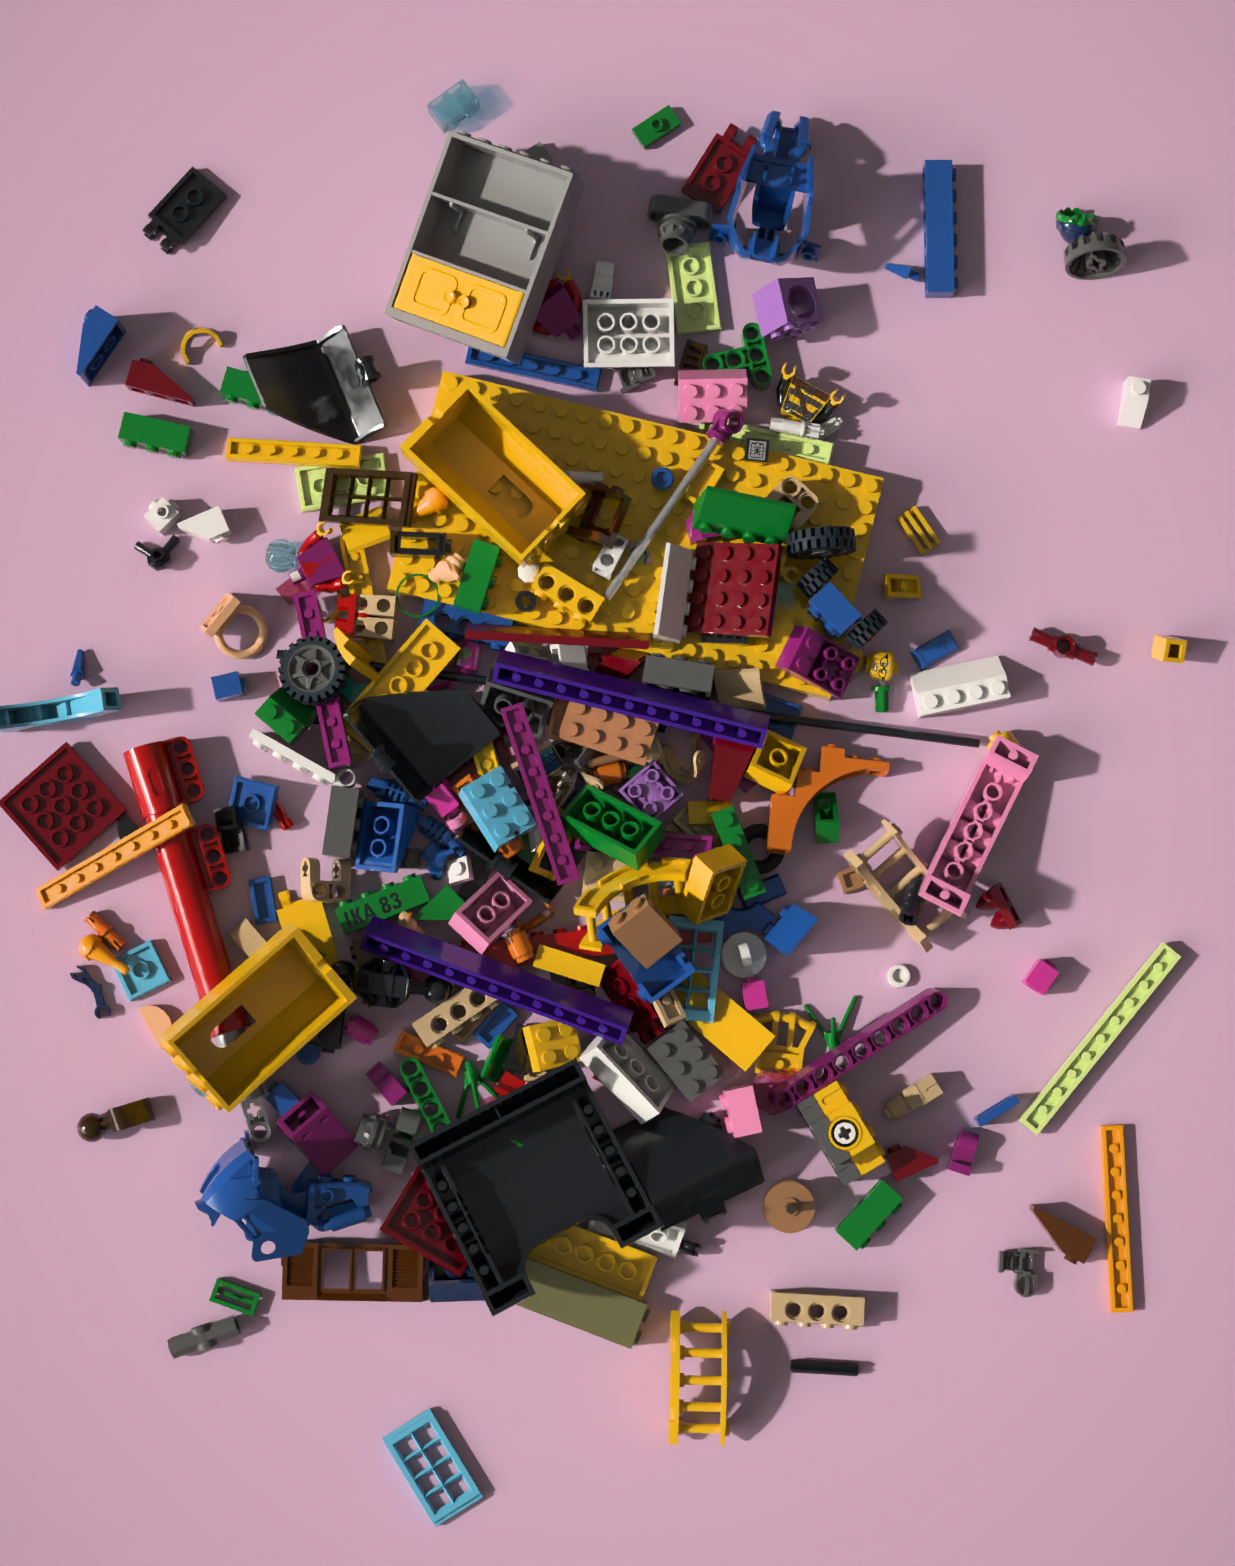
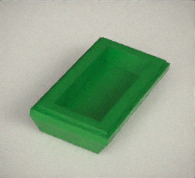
M502 1035L495 1037L481 1071L482 1078L499 1083L512 1039Z

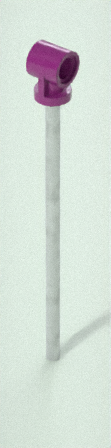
M720 409L714 414L713 425L706 433L710 438L709 442L603 594L607 601L612 599L716 446L725 447L732 434L739 433L742 429L744 420L739 412Z

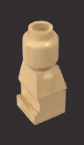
M929 1073L904 1089L901 1094L902 1097L897 1095L887 1101L886 1107L882 1110L889 1121L892 1119L898 1120L909 1113V1108L916 1110L941 1095L943 1091L932 1074Z

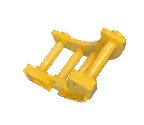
M662 858L661 862L649 864L646 861L639 871L627 865L600 878L598 884L592 889L588 888L573 907L574 915L586 917L588 932L579 944V949L602 952L605 945H602L595 935L599 932L596 927L623 908H618L612 912L610 901L623 893L625 906L633 900L632 888L648 883L649 899L664 915H684L678 909L681 894L684 891L683 882L686 881L692 867L691 859ZM657 881H674L675 895L659 896ZM602 910L603 918L596 923L595 918L598 917Z
M671 1310L668 1444L678 1445V1435H683V1433H720V1445H725V1436H730V1422L726 1421L727 1388H731V1374H727V1335H731V1321H727V1311H722L721 1323H685V1320H680V1311ZM685 1332L721 1333V1348H685V1345H680V1334H685ZM685 1357L721 1358V1376L684 1375V1373H680V1360H684ZM684 1385H721V1402H684V1399H679L680 1387H684ZM684 1411L720 1412V1424L683 1423V1421H679V1414H684Z

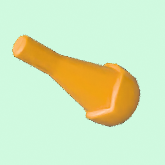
M437 487L428 489L424 492L425 496L413 508L412 521L435 512L441 513L448 507L449 498Z
M88 934L80 940L79 953L88 961L95 960L112 966L123 975H127L130 972V967L118 960L98 935Z

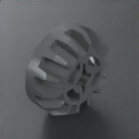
M1105 231L1100 235L1092 232L1087 237L1082 234L1078 240L1073 239L1064 251L1066 273L1080 280H1096L1111 276L1120 271L1127 262L1124 242L1115 234L1109 235Z

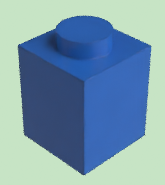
M238 671L211 677L217 701L222 702L246 696L245 690L248 689L245 676H241Z
M276 1081L266 1090L269 1094L265 1099L281 1116L301 1100L285 1081L280 1084Z

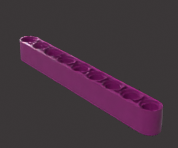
M934 988L925 989L775 1085L768 1093L769 1102L781 1110H788L943 1011L948 1004L947 995ZM934 995H937V1002L932 1005L931 999ZM915 1007H918L919 1012L913 1017L912 1011ZM899 1019V1027L894 1029L893 1023ZM880 1031V1039L874 1041V1035ZM861 1043L862 1049L856 1054L855 1047ZM842 1056V1063L836 1066V1059ZM823 1068V1075L820 1078H817V1071ZM804 1080V1087L798 1091V1083ZM781 1093H785L784 1101L778 1103V1096Z

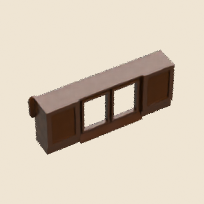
M305 1243L302 1254L281 1258V1266L283 1267L282 1300L423 1302L428 1299L429 1278L424 1275L425 1257L404 1244ZM325 1250L350 1251L349 1289L324 1288ZM357 1251L383 1252L382 1289H356Z

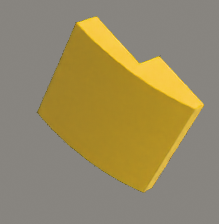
M381 506L369 510L368 517H381ZM339 524L349 554L390 539L389 527Z
M336 627L334 629V638L342 657L351 667L376 683L381 675L369 665L374 656L363 645Z

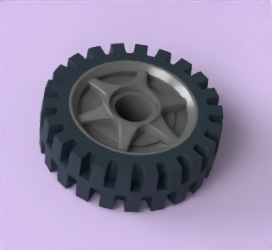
M824 526L793 531L787 535L788 556L794 559L805 560L823 559L826 556L832 558L851 554L856 551L855 530L846 526Z
M314 635V637L305 636V639H297V643L289 645V650L285 649L283 652L284 658H280L279 661L281 667H278L279 679L283 688L292 698L305 705L318 706V704H327L329 700L332 702L335 700L336 695L342 693L341 689L347 685L346 679H349L348 663L342 657L337 645L325 637L322 638ZM318 666V672L315 675H309L310 669Z

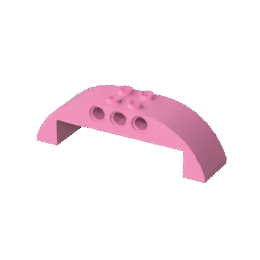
M1000 735L996 736L965 792L931 861L919 889V896L961 917L971 897L970 891L1024 781L1031 774L1039 755Z

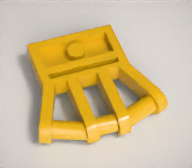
M774 1010L771 1013L759 1016L756 1014L751 1015L760 1024L772 1022L771 1033L776 1036L756 1060L755 1073L790 1077L802 1069L804 1048L817 1023L807 1021L796 1015V1012L786 1014L780 1013V1010ZM779 1022L788 1023L786 1046L776 1045ZM795 1025L806 1030L798 1047H792Z

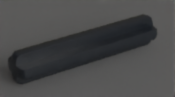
M792 1359L790 1371L793 1373L858 1376L859 1365L858 1363Z

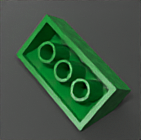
M707 486L694 503L692 529H697L701 533L712 532L721 534L725 538H741L749 543L760 542L781 545L787 538L796 504Z

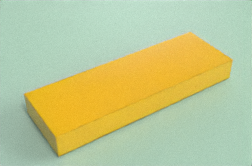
M539 944L533 963L534 967L597 987L600 985L606 966Z

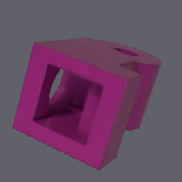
M380 1061L366 1073L369 1080L377 1087L378 1091L391 1106H394L409 1092Z
M960 1129L956 1142H954L947 1169L970 1176L979 1134Z

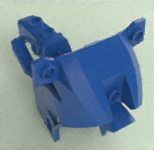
M771 111L767 115L758 137L764 154H757V145H752L737 180L736 191L727 217L729 225L711 224L709 240L717 243L729 241L730 248L739 258L771 263L777 266H783L794 261L798 254L804 260L818 261L821 245L805 240L809 234L811 209L814 199V156H809L807 164L800 163V159L811 149L812 124L808 117L800 116L799 121L794 125V129L783 127L780 118L781 112ZM797 136H798V146L795 147V146H796V141H797ZM747 182L756 183L752 204V224L760 227L758 237L757 231H754L753 238L749 239L748 246H743L735 230L737 224L735 218ZM795 191L804 193L801 234H798L797 242L786 253H779V236L776 235L775 240H773L775 230H784L791 213Z
M244 1131V1138H240L239 1142L229 1148L216 1161L207 1174L200 1188V1192L203 1195L201 1199L195 1201V1205L199 1211L209 1215L211 1226L215 1225L221 1214L235 1221L244 1231L245 1238L253 1242L251 1257L253 1261L259 1262L302 1254L309 1235L310 1225L321 1232L329 1230L334 1232L367 1221L366 1218L373 1217L371 1208L368 1206L369 1192H372L373 1186L370 1181L356 1178V1175L344 1174L342 1178H333L332 1175L322 1174L316 1179L307 1178L304 1191L298 1193L291 1192L286 1187L281 1186L279 1174L275 1169L259 1167V1157L255 1156L250 1142V1135L248 1131ZM266 1241H271L275 1244V1249L270 1254H264L261 1251V1246Z

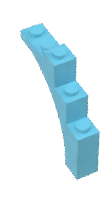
M98 688L61 698L0 706V733L19 732L32 727L55 726L68 721H87L120 711L122 708L119 688Z

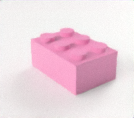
M746 369L678 370L679 423L713 422L714 414L720 409L737 411L743 416V420L747 421L748 378Z
M499 872L454 913L448 923L481 955L515 924L516 920L520 919L527 912L533 902L510 879L508 881L504 880V876Z
M748 1083L722 1089L723 1094L719 1095L721 1108L726 1110L728 1117H724L726 1131L729 1134L731 1133L734 1138L761 1133L762 1127L753 1086Z

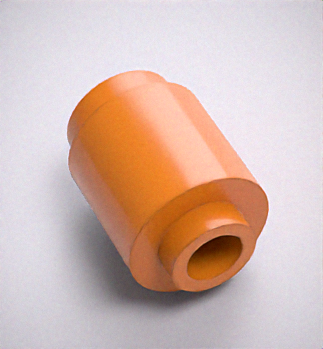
M617 761L598 766L595 770H592V776L600 779L604 786L620 784L622 781L627 780L624 762L618 763Z
M518 927L506 933L508 937L504 941L512 958L516 959L517 963H521L534 956V948L525 929L520 931Z

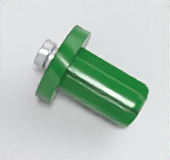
M879 680L878 685L870 686V691H875V711L878 713L888 712V691L893 690V685H885L886 681Z

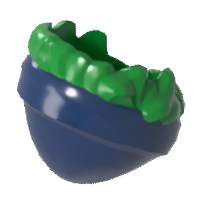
M1070 207L1057 211L1056 228L1068 244L1073 239L1078 240L1082 234L1087 237L1092 232L1096 233L1099 222L1097 215L1083 214L1079 208L1071 210Z

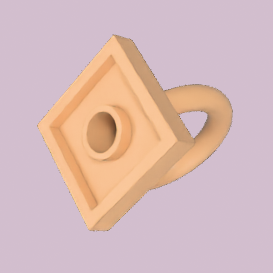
M226 593L200 625L199 629L210 637L214 636L216 645L225 655L235 659L250 658L259 653L267 641V623L258 610L247 605H239L240 601L237 598ZM236 614H246L252 617L259 628V636L256 643L246 650L231 648L223 638V631L233 622Z

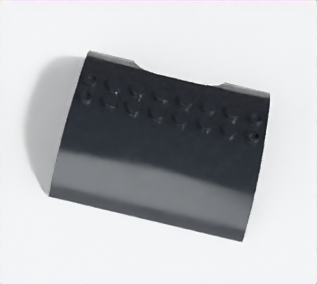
M576 1058L408 1145L470 1267L492 1316L536 1294L525 1268L530 1252L543 1242L579 1223L592 1220L605 1224L613 1233L621 1249L663 1227L657 1212L646 1196ZM510 1140H516L520 1142L521 1144H523L522 1148L516 1145L515 1143L511 1142Z

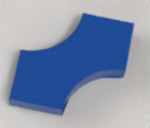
M756 901L747 908L738 909L731 907L729 913L712 920L724 921L723 933L728 937L734 932L743 929L754 930L761 934L774 920L775 914Z

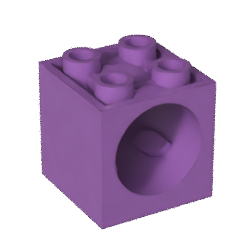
M814 277L778 278L752 294L762 337H771L772 340L781 339L785 336H789L790 339L799 338L803 332L815 329V325L824 321Z
M654 760L618 790V794L628 805L657 820L679 802L684 795Z

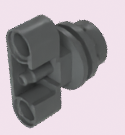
M661 194L653 195L650 198L647 218L653 223H658L657 234L662 251L672 256H681L687 253L695 240L697 230L706 231L710 229L714 207L710 203Z
M401 1107L395 1125L388 1123L389 1115L385 1114L384 1119L380 1118L381 1114L377 1112L373 1114L363 1113L357 1127L354 1142L359 1143L367 1151L371 1147L374 1148V1154H377L379 1148L385 1149L386 1153L381 1169L401 1175L407 1160L408 1145L412 1144V1139L416 1134L422 1113Z

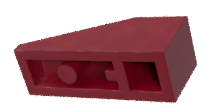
M140 358L139 361L132 359L125 384L130 391L192 407L195 406L193 398L153 365L152 361Z

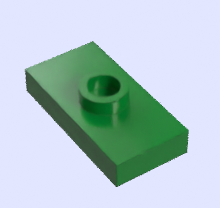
M668 105L632 128V133L643 149H646L680 127L681 122Z

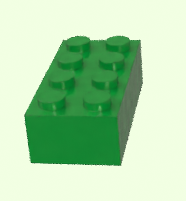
M589 784L583 787L560 815L565 833L637 871L640 870L665 839L661 821Z

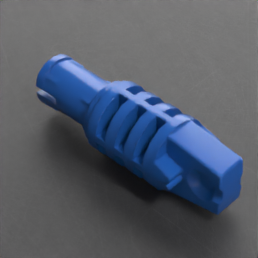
M369 777L366 788L376 792L375 796L392 803L410 805L422 811H425L427 808L428 800L426 798L416 804L397 782L386 778L379 780Z
M417 812L416 823L421 826L418 829L421 834L434 841L437 845L439 844L442 848L450 849L456 847L457 850L454 854L460 858L465 855L468 848L454 839V834L450 829L433 816L429 815L426 819Z

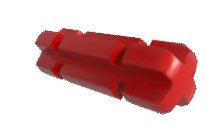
M277 799L274 816L277 821H280L279 825L282 830L286 831L292 828L294 823L290 817H287L288 813L280 800Z

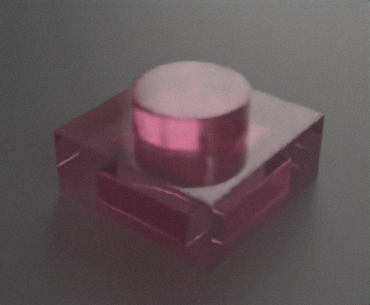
M290 579L276 588L290 608L295 605L293 595L306 592L300 583L293 585Z

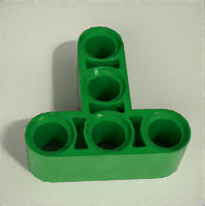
M748 323L743 327L741 334L743 347L713 353L704 358L702 370H709L707 364L714 362L719 366L718 369H746V372H749L752 386L758 391L768 389L771 384L772 370L765 340L761 336L757 323ZM753 331L758 337L756 339H748L746 333ZM752 353H760L763 358L760 361H754L750 355ZM736 357L741 363L738 366H733L728 360ZM764 374L768 380L760 383L756 380V376Z

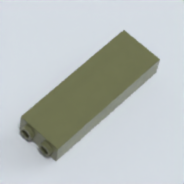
M527 1257L525 1268L536 1294L516 1305L629 1349L632 1348L633 1344H638L642 1333L638 1329L641 1321L646 1323L650 1309H647L648 1304L646 1301L636 1300Z

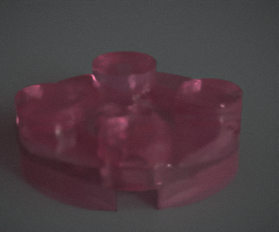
M768 1068L761 1071L754 1078L753 1090L757 1107L772 1116L787 1111L772 1105L769 1102L768 1093L770 1087H774L791 1076L788 1071ZM781 1093L778 1096V1103L784 1101L785 1093Z

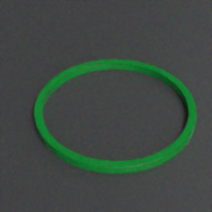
M411 574V575H408V576L405 577L403 580H401V582L399 583V585H398V587H397V589H396V602H397L399 608H400L405 614H407V615H409V616H411V617H417V618H419V617L427 616V615H429L430 613H432V612L435 610V608L437 607V605H438L439 598H440V595H439V593H438V586H437V584H436L435 582L431 581V582L434 584V586L436 587V590H437V601H436L434 607H433L429 612H427V613H425V614H423V615H412V614L406 612V611L401 607V605H400V603H399V600H398V591H399V588H400L401 584H402L406 579H408V578H410V577H413V576H423V577L428 578L429 580H430V578H429L427 575H424V574Z

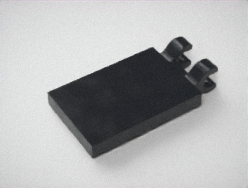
M192 166L148 214L149 219L152 221L142 230L145 233L144 236L152 241L158 231L164 234L166 238L159 245L162 247L161 250L169 255L177 242L183 246L227 199V195Z

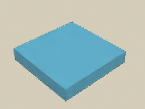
M149 940L116 957L130 967V972L127 975H123L114 968L129 1001H133L172 981L153 940Z

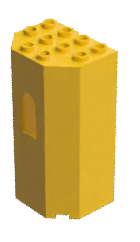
M465 379L442 401L435 412L426 418L400 445L403 456L522 568L527 565L531 566L543 552L547 554L554 547L555 539L559 535L561 537L566 535L565 533L569 525L587 507L585 505L587 502L586 493ZM503 476L531 501L532 509L527 516H514L488 492Z
M286 924L159 1036L162 1041L160 1046L168 1055L173 1057L171 1059L173 1064L187 1074V1080L198 1090L207 1094L205 1098L214 1108L216 1107L219 1111L223 1109L229 1113L355 1001L357 997L333 968L325 962L323 956L298 927ZM242 1005L255 1022L228 1046L216 1047L211 1041L213 1029Z

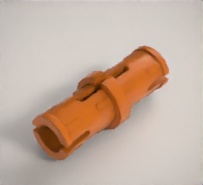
M95 910L89 914L90 917L84 919V922L98 933V936L104 939L116 953L122 949V946L127 944V941L113 930L114 927L111 924H107Z

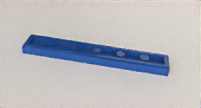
M468 347L465 360L467 365L597 392L602 369L584 368V365L525 352L520 365L471 347Z

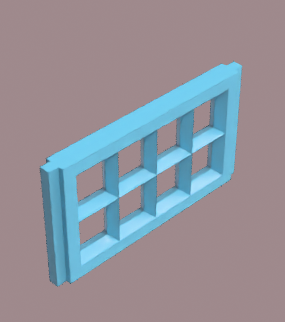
M669 915V920L677 929L693 931L691 946L678 944L682 950L691 951L690 962L693 966L695 952L713 954L711 968L695 967L696 972L710 974L709 988L692 987L693 974L688 977L687 986L677 985L673 988L678 991H686L685 1006H682L687 1016L685 1020L713 1023L724 921L708 920L695 925L687 917ZM697 933H715L713 948L696 946ZM691 992L708 994L707 1009L689 1007Z
M428 1408L382 1437L386 1447L435 1527L483 1497L480 1488L431 1408ZM430 1424L438 1437L422 1446L415 1433ZM411 1436L419 1449L403 1457L396 1445ZM441 1441L448 1455L433 1463L426 1450ZM422 1453L429 1467L414 1475L407 1462ZM452 1459L459 1472L444 1481L436 1468ZM433 1471L440 1484L425 1493L418 1479ZM462 1477L469 1490L454 1498L447 1485ZM444 1489L451 1502L435 1510L428 1498Z

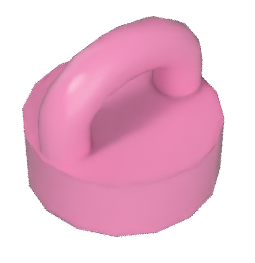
M459 809L451 816L447 814L444 818V823L456 835L467 825L468 818L464 810Z

